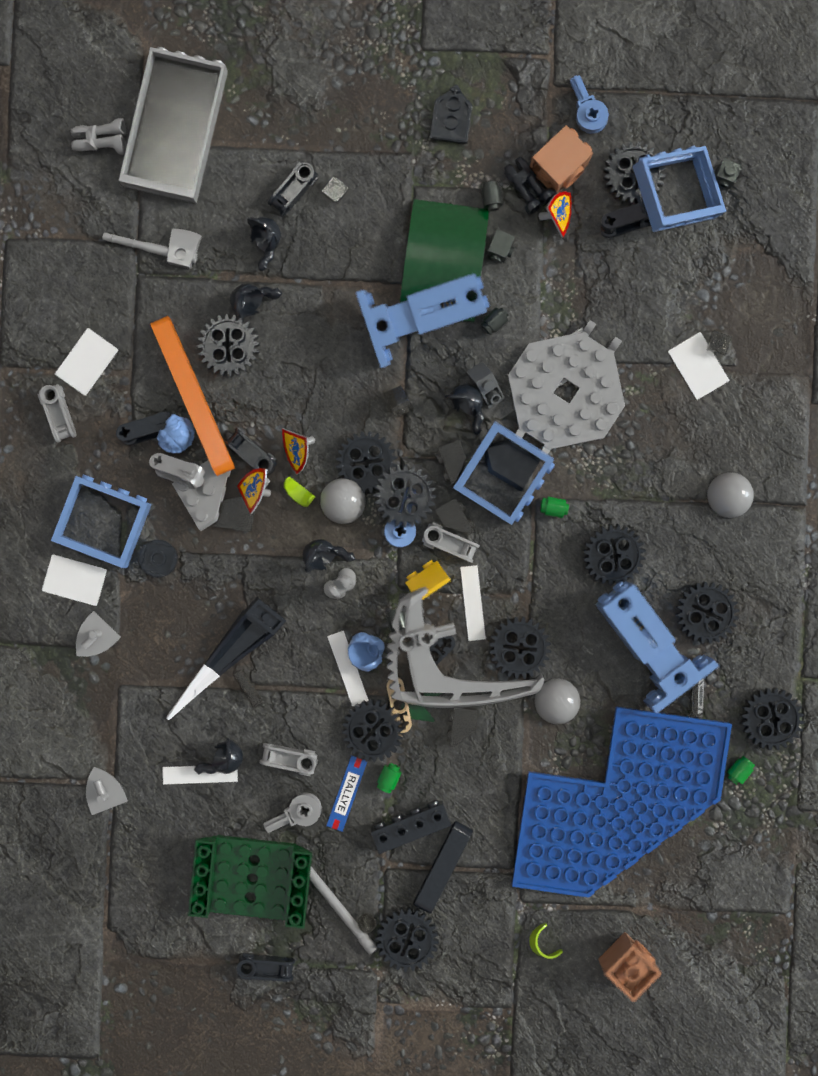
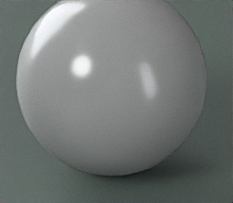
M728 472L717 476L711 482L707 498L710 507L715 513L725 518H735L748 511L753 502L754 492L752 485L744 476Z
M339 478L325 486L321 493L320 505L324 515L329 520L338 524H347L361 516L365 509L366 497L362 488L356 482Z
M559 678L551 679L544 682L540 692L535 695V708L543 720L551 724H564L571 721L577 715L580 708V695L576 687L569 681Z

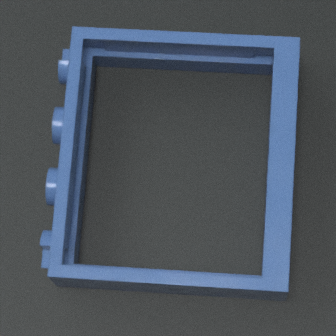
M694 145L686 150L679 148L667 154L666 151H663L652 157L646 155L639 158V161L632 166L653 232L715 219L726 212L706 146L696 148ZM693 160L707 208L664 217L649 169Z
M495 421L453 488L512 525L514 521L518 522L522 517L523 512L521 510L524 505L529 506L534 496H532L534 490H539L544 483L542 479L544 474H549L555 466L552 463L554 458ZM497 432L545 461L511 516L464 487V484Z
M83 474L82 477L76 476L51 541L118 567L127 568L152 504L148 503L147 498L136 495V498L129 496L130 492L124 489L113 490L111 489V484L103 481L100 484L93 482L94 478ZM82 485L140 506L121 557L63 536Z

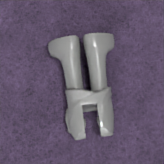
M117 118L105 125H80L70 129L72 137H86V140H74L71 142V148L74 151H94L97 148L109 147L114 148L118 154L125 155L127 144L123 136H126V124L123 118ZM105 134H114V135H115V136H111V137L97 138V135H105Z
M349 568L341 569L335 581L330 580L325 583V594L333 599L344 597L345 592L355 587L356 575L354 571Z

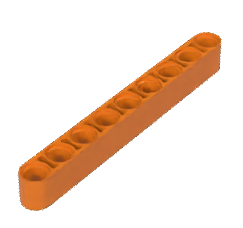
M169 316L150 323L216 476L235 469Z

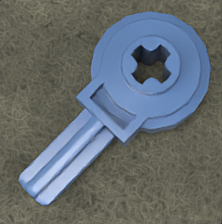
M576 75L570 79V83L578 99L577 125L586 133H598L607 124L608 109L604 103L595 100L594 95H588L581 77Z
M406 487L399 510L400 513L403 511L404 501L409 498L406 496L409 487ZM412 488V492L416 494V490ZM411 503L407 505V511L410 513L413 506ZM393 520L389 524L388 522L386 523L384 536L390 545L402 548L408 546L414 540L416 527L415 525L410 527L409 523H407L406 527L403 528L401 522L395 527V521ZM399 527L402 528V532H405L401 536H398V532L395 531Z

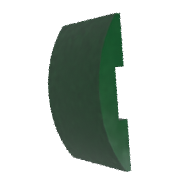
M414 199L400 303L408 301L407 296L472 274L481 278L489 217L488 209ZM473 290L468 291L466 294L467 300L470 302L475 301L477 293ZM475 316L461 321L474 322Z

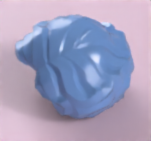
M172 414L166 420V427L163 430H159L157 436L158 444L168 453H181L192 445L195 429L188 418Z
M365 632L356 634L352 637L348 646V656L351 664L362 671L368 672L373 670L382 662V654L385 648L384 642L378 637Z

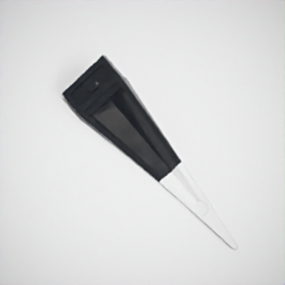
M256 597L240 613L169 712L167 720L171 719L233 665L274 636L286 622L285 618Z

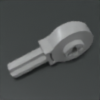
M311 793L298 794L294 797L290 806L285 808V813L264 822V828L270 833L289 823L291 826L296 824L300 826L312 825L321 815V802ZM303 806L304 808H309V811L303 810Z

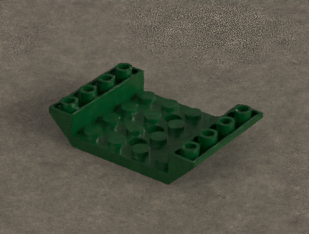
M222 835L196 839L188 916L208 918L209 913L214 912L285 920V927L304 929L312 852L295 843ZM251 855H256L259 857L260 861L258 863H252L249 860V857ZM249 874H255L258 877V880L255 882H251L248 880L247 876ZM252 892L255 894L256 899L248 900L245 894Z

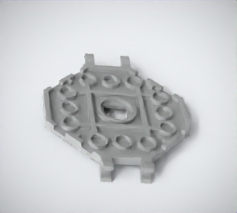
M591 320L580 333L529 343L508 375L519 428L515 434L522 438L526 433L544 446L541 450L549 454L551 449L603 439L625 407L614 352L622 340L615 337L609 347L605 348L589 337L596 326ZM563 378L579 388L570 403L554 394Z

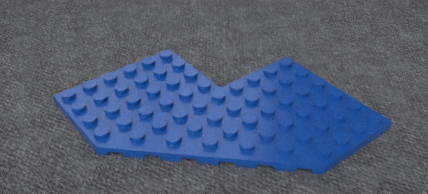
M616 706L605 782L528 771L512 887L589 898L600 887L615 879L623 870H627L638 862V859L646 853H650L661 845L660 843L665 839L672 837L680 831L688 822L695 820L703 814L711 805L718 803L721 800L732 724Z

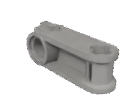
M58 384L54 386L45 385L39 390L37 395L41 405H43L55 441L59 443L62 439L71 436L73 438L76 437V430L64 398L65 394L62 386ZM50 391L55 392V397L52 400L48 399Z
M162 453L152 455L149 460L150 466L162 478L185 485L191 489H197L204 482L205 470L194 463H188Z
M434 522L428 524L422 538L424 546L431 549L436 547L473 563V555L476 548H479L480 545L442 529L443 526ZM435 530L438 533L436 541L429 540V531Z
M268 743L263 744L264 752L262 759H260V764L299 772V774L305 776L314 774L318 763L315 751L307 749L303 751ZM304 758L310 759L312 766L305 767L302 760Z

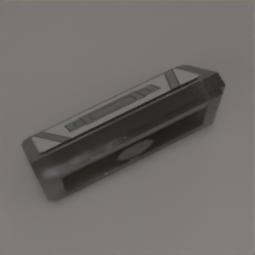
M704 678L689 689V714L695 717L704 713Z

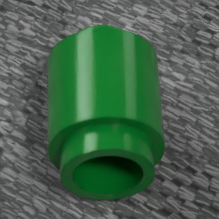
M549 496L542 498L540 513L557 518H563L564 515L568 514L569 504H566L565 499Z
M744 756L740 759L738 758L727 771L729 774L728 779L736 785L738 783L743 785L754 771L755 765Z
M393 763L384 765L377 780V788L386 793H391L402 774L399 770L400 767Z

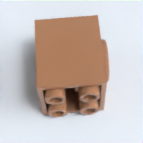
M567 125L532 157L530 164L531 169L537 175L536 177L547 189L553 188L557 193L563 188L566 189L581 176L593 155L589 144L583 143L578 138V133Z
M626 932L598 959L604 973L633 1002L661 975L652 954L639 941H634Z

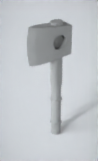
M172 229L169 247L115 234L105 232L103 234V240L167 256L169 264L189 269L197 261V251L202 237L192 231Z

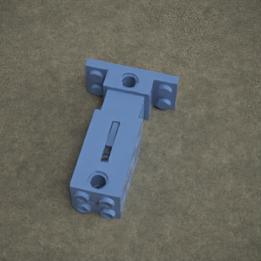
M475 274L409 295L407 296L408 301L388 307V304H383L373 308L372 305L375 303L371 293H368L367 290L356 292L380 367L391 364L390 361L393 360L390 349H386L385 346L398 342V337L415 331L422 334L487 312L486 308L489 307L486 295H481L480 289L483 288L480 276L476 277ZM471 290L477 293V299L473 302L468 301L466 298L467 292ZM382 320L387 323L386 331H381L379 328V323Z
M621 581L613 587L614 590L600 596L597 599L599 602L595 605L635 659L645 664L651 671L650 679L658 689L649 692L643 701L647 707L658 713L719 665L714 659L704 654L696 656L692 662L681 655L672 644L676 640L635 585ZM622 599L621 604L618 606V601Z

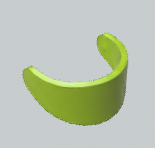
M291 477L284 481L285 491L299 505L308 507L314 500L315 496Z
M543 923L531 933L530 947L538 956L553 959L561 955L563 951L560 949L550 955H544L540 951L538 936L547 927V924Z

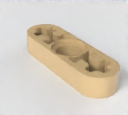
M398 677V682L401 684L400 690L405 691L404 682ZM389 679L387 691L390 706L394 707L396 699L391 696L394 690L389 687L393 680ZM405 703V707L402 710L394 708L392 712L393 714H402L407 711V715L403 714V717L409 724H406V728L401 733L409 731L412 726L408 703Z

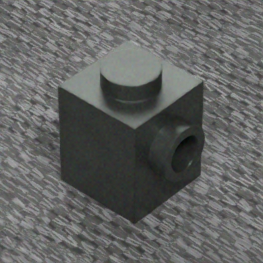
M724 158L718 165L715 173L718 186L730 189L736 182L742 165Z
M496 230L487 254L490 256V259L500 263L501 261L505 262L507 257L511 258L515 248L511 245L515 236Z

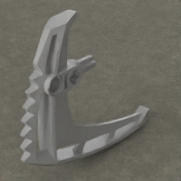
M426 587L410 592L399 600L392 621V627L396 631L389 634L393 642L387 645L392 650L387 655V658L391 660L387 668L392 670L388 675V678L393 680L389 685L394 690L391 695L392 698L424 707L461 708L517 699L537 694L542 689L544 683L542 674L531 680L495 682L460 680L444 676L436 666L429 646L438 642L437 638L456 634L454 623L437 627L434 624H424L422 597L428 592ZM405 605V628L399 630L401 609ZM405 637L412 638V640L409 642L403 641ZM398 647L407 651L412 681L416 692L400 690L397 672ZM491 691V694L461 696L462 693ZM420 692H424V693H453V695H452V696H421Z

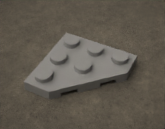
M209 460L200 465L206 473L203 476V484L197 489H191L176 482L172 483L200 531L218 520V511L225 495L227 478L231 471L216 476Z

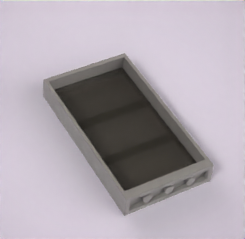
M150 47L119 177V182L123 187L197 204L228 73L223 62L219 60H205V58L198 55L194 57L187 56L180 51L175 53L169 52L163 47H157V49Z

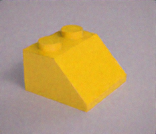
M430 560L422 566L424 570L420 573L414 571L406 577L408 581L405 583L411 592L423 587L427 588L428 592L422 597V600L450 581V578L438 561L433 563Z

